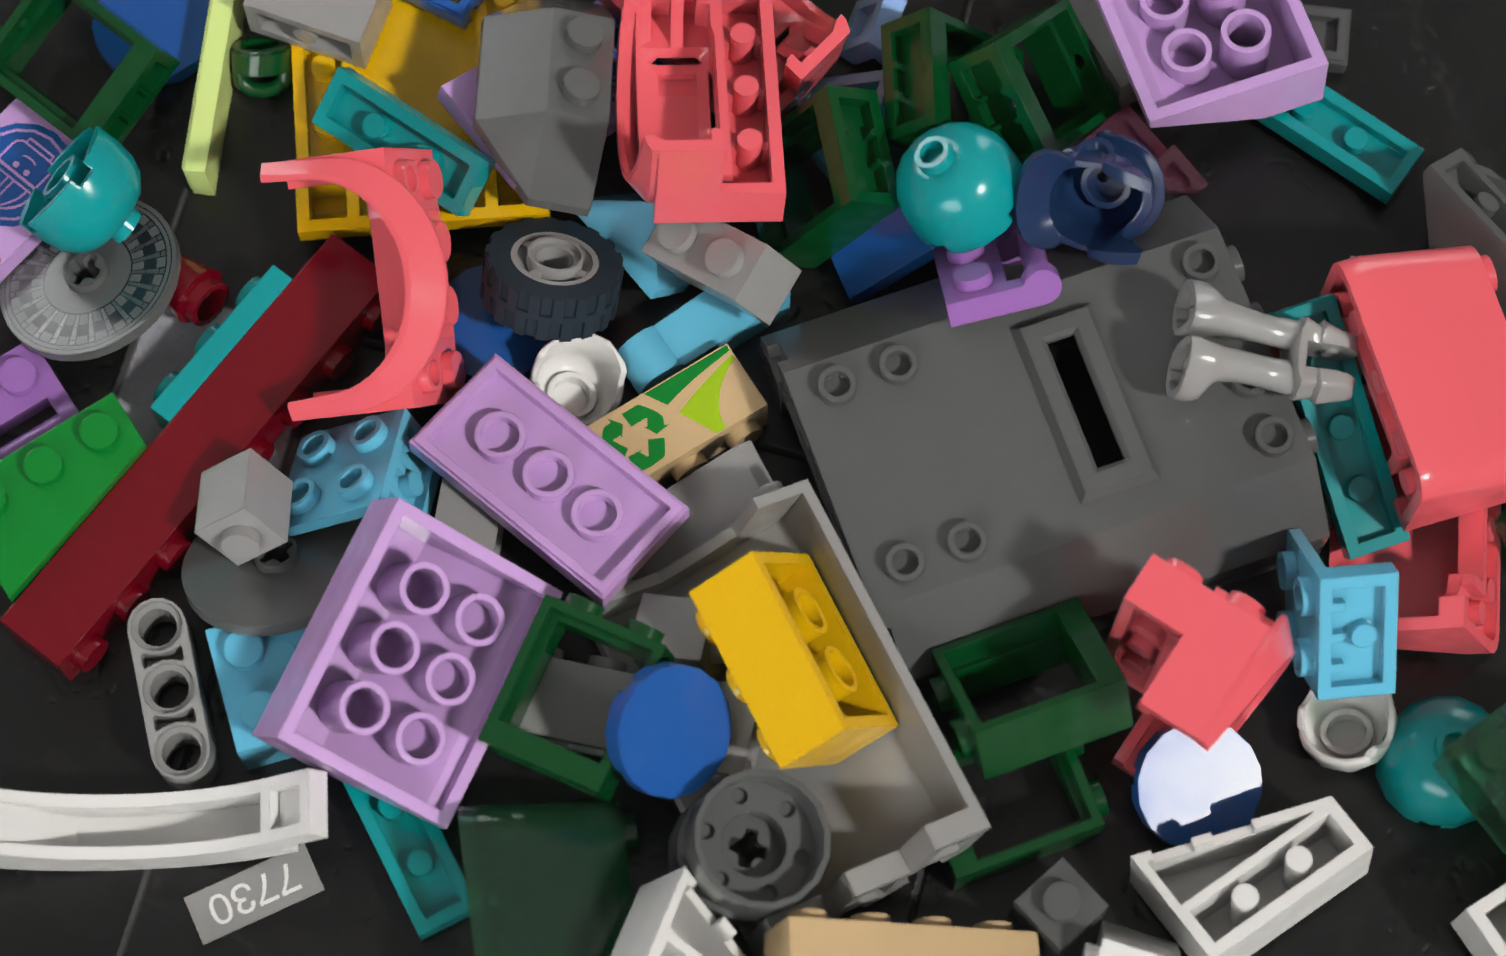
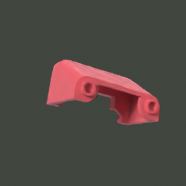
M1471 245L1361 255L1335 262L1320 293V296L1325 294L1335 295L1345 330L1357 336V358L1392 450V455L1387 464L1391 475L1399 473L1400 484L1403 492L1406 494L1405 496L1395 498L1393 501L1403 532L1506 503V320L1495 294L1498 288L1495 267L1488 255L1480 256Z
M1363 385L1382 449L1388 462L1392 455V450L1368 385ZM1399 473L1391 475L1397 497L1405 496L1406 494L1403 492L1400 484ZM1501 504L1409 530L1411 540L1352 560L1343 557L1334 525L1332 526L1329 539V567L1392 562L1398 570L1397 650L1465 655L1494 654L1496 652L1500 634Z

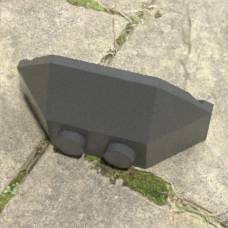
M525 0L483 18L473 128L499 167L517 185L515 190L527 206L587 217L591 210L610 116L615 18L604 5L581 0Z
M1460 148L1429 165L1422 173L1429 249L1471 245L1480 256L1488 255L1497 274L1498 288L1495 294L1506 320V180L1493 170L1476 164L1474 157L1463 148Z

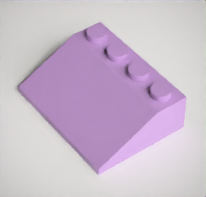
M1096 0L1149 128L1263 119L1323 99L1329 63L1301 0Z
M401 498L371 500L252 736L312 768L326 771L329 776L442 829H447L487 749L477 740L544 596L548 594L560 599L563 592Z

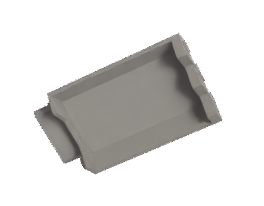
M750 440L734 446L666 489L689 507V518L604 607L605 611L602 618L625 627L629 618L636 620L643 593L691 598L689 594L691 590L751 551L809 554L899 724L895 729L836 765L780 769L778 764L772 761L760 746L755 769L778 770L802 782L821 803L831 829L830 859L820 882L801 900L784 908L781 912L746 927L738 926L752 956H765L764 934L785 919L788 912L803 908H817L827 911L828 918L837 919L844 913L857 907H868L908 884L909 880L907 877L925 866L939 860L946 862L965 851L991 825L808 479L785 487H783L781 481L773 482ZM595 642L603 657L626 663L628 665L627 673L636 674L639 671L631 657ZM726 665L721 677L722 682H727L726 670L728 667ZM709 780L694 793L673 798L679 811L683 813L700 796L704 795L719 782ZM736 842L729 847V850L739 854L738 865L744 866L750 862V858L741 854V843Z

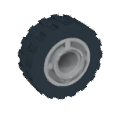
M544 217V219H521V222L514 224L510 222L504 225L501 231H495L490 236L489 244H486L479 289L480 298H483V307L486 312L491 313L495 317L494 320L500 325H506L513 329L512 332L522 336L524 334L533 336L535 339L543 341L550 339L559 340V342H570L576 338L583 340L592 337L593 333L597 331L602 332L608 327L609 321H613L616 316L624 267H622L623 258L621 253L615 250V244L609 239L600 236V232L592 228L588 229L580 226L579 223L574 221L556 220V218Z

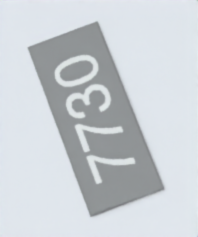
M303 843L298 845V852L274 856L184 897V901L201 941L205 945L325 889L306 845Z

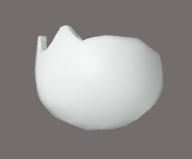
M593 333L592 337L583 340L581 338L572 339L570 342L551 340L545 344L536 356L530 370L529 380L588 426L619 407L623 397L627 368L625 361L612 342Z
M1310 688L1297 710V728L1299 729V738L1305 751L1322 767L1344 772H1355L1380 761L1393 740L1398 722L1391 694L1317 700ZM1387 732L1386 737H1385L1384 741L1382 742V739H1383L1385 733Z

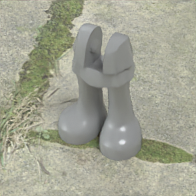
M1187 279L1182 284L1174 306L1172 328L1174 335L1185 338L1176 346L1168 365L1166 392L1170 399L1184 402L1196 400L1215 382L1253 385L1281 393L1291 401L1308 399L1314 405L1345 401L1352 398L1355 378L1352 375L1337 370L1306 366L1307 356L1331 360L1355 358L1358 354L1357 336L1324 320L1317 324L1312 319L1301 316L1298 320L1281 318L1226 300L1218 290L1204 281ZM1213 336L1236 338L1282 349L1279 358H1274L1224 346L1205 338Z

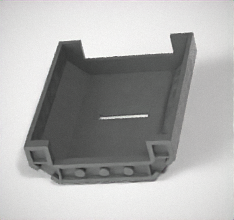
M1187 195L1164 202L1156 222L1146 232L1131 239L1137 247L1143 249L1137 265L1102 263L1088 258L1087 251L1063 243L1055 248L1045 249L1048 262L1057 268L1062 281V291L1059 297L1047 305L951 328L939 278L760 338V359L781 414L789 412L829 520L920 692L928 690L927 680L936 677L931 654L932 649L1078 597L1097 631L1112 626L1125 595L1152 554L1165 561L1168 558H1175L1185 562L1202 576L1203 581L1201 584L1211 590H1215L1216 587L1222 588L1276 569L1278 552L1286 551L1287 529L1301 528L1317 554H1320L1330 537L1329 530L1333 526L1332 518L1322 495L1317 462L1314 453L1318 452L1316 434L1306 416L1298 417L1290 399L1278 392L1234 382L1212 383L1198 399L1193 401H1178L1167 396L1166 377L1168 365L1176 346L1185 338L1174 335L1172 328L1173 311L1179 290L1187 279L1209 283L1226 300L1264 313L1257 301L1250 303L1244 290L1242 281L1245 280V270L1238 250L1234 245H1225L1218 226ZM1021 260L1003 264L1007 281L1021 278L1024 271ZM1070 336L1075 338L1123 456V460L1100 468L1096 466L1048 347L1049 343ZM1223 336L1205 338L1224 346L1273 357L1268 345Z

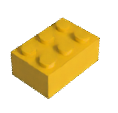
M751 551L689 592L698 609L695 617L699 629L709 642L717 646L728 667L726 679L729 687L741 702L747 704L759 727L756 730V736L762 750L772 761L778 764L780 769L836 765L899 726L809 554Z

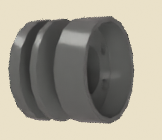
M751 768L725 777L679 815L668 839L667 868L669 873L685 866L698 882L693 888L694 892L714 917L718 919L725 916L732 926L746 927L763 921L765 918L781 912L784 908L798 902L820 882L830 859L831 829L821 803L802 782L778 770ZM736 842L741 843V854L750 858V862L744 866L738 865L739 854L729 850V847Z

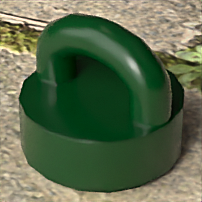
M258 36L241 39L232 45L230 49L232 78L234 85L239 91L251 97L267 98L279 95L289 87L292 82L291 44L268 36ZM277 75V78L269 82H254L248 79V77Z

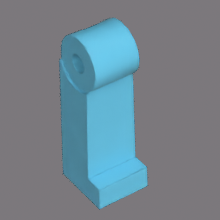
M703 291L654 326L645 328L635 334L619 348L618 353L625 361L627 379L640 395L726 343L733 350L768 328L769 325ZM789 292L771 325L790 314L791 292Z

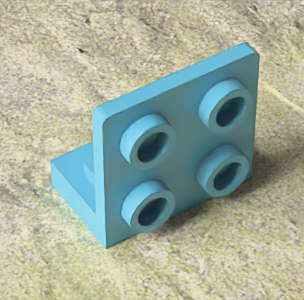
M407 409L367 416L362 420L334 428L317 430L301 438L288 477L293 481L288 537L363 518L371 500L401 498L430 515L441 475L410 451L409 441L422 427Z
M1301 528L1287 529L1286 551H1280L1277 555V577L1281 590H1285V611H1278L1276 620L1281 613L1288 616L1295 656L1292 661L1297 677L1305 678L1317 700L1395 694L1398 570L1392 562L1326 567Z

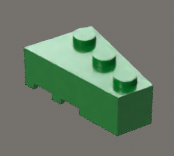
M113 392L0 460V584L12 603L17 600L147 449L145 442Z

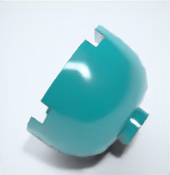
M948 122L930 128L913 141L902 155L896 172V192L900 210L915 234L923 243L932 247V244L934 246H944L949 253H964L984 247L1003 234L1014 221L1009 213L1015 205V185L1023 165L1005 140L995 132L979 124Z
M95 126L94 130L89 127L70 142L49 167L47 172L52 174V177L45 186L43 193L37 188L33 190L23 208L19 224L33 235L60 251L76 254L94 251L102 247L111 238L117 243H121L131 234L141 218V213L134 208L141 194L140 170L133 156L116 139L99 126Z
M1433 695L1405 706L1397 714L1398 722L1393 740L1382 759L1375 763V777L1385 799L1404 818L1416 823L1422 821L1429 825H1442L1440 828H1456L1478 819L1499 798L1506 781V739L1499 723L1480 705L1459 696ZM1387 732L1385 733V735H1384V737H1383V739H1382V742L1384 741Z

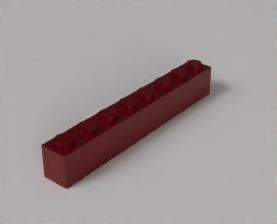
M333 233L0 618V622L13 638L70 682L80 670L86 673L96 666L108 649L109 643L106 641L107 638L122 621L128 623L132 611L141 602L150 599L151 593L148 590L164 572L170 574L183 564L186 552L191 545L190 541L196 535L194 531L201 472L249 448L269 462L275 451L273 444L288 426L296 428L304 421L292 422L288 410V402L313 398V393L318 392L329 378L332 381L339 379L352 364L356 355L354 348L369 331L375 334L383 328L374 263Z

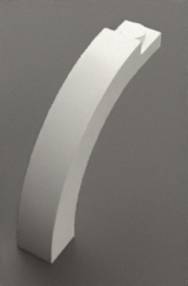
M311 768L239 784L162 793L92 795L0 789V869L119 871L215 865L298 852V844L328 838L327 772Z

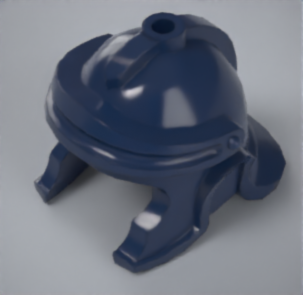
M1108 129L1103 132H1097L1096 137L1087 139L1077 146L1063 151L1045 148L1033 152L1024 161L1015 185L1013 213L1017 231L1029 246L1042 250L1055 248L1063 243L1087 251L1088 258L1102 263L1137 265L1143 249L1137 247L1131 239L1146 232L1160 215L1166 192L1164 174L1157 159L1146 146L1127 136L1111 133Z

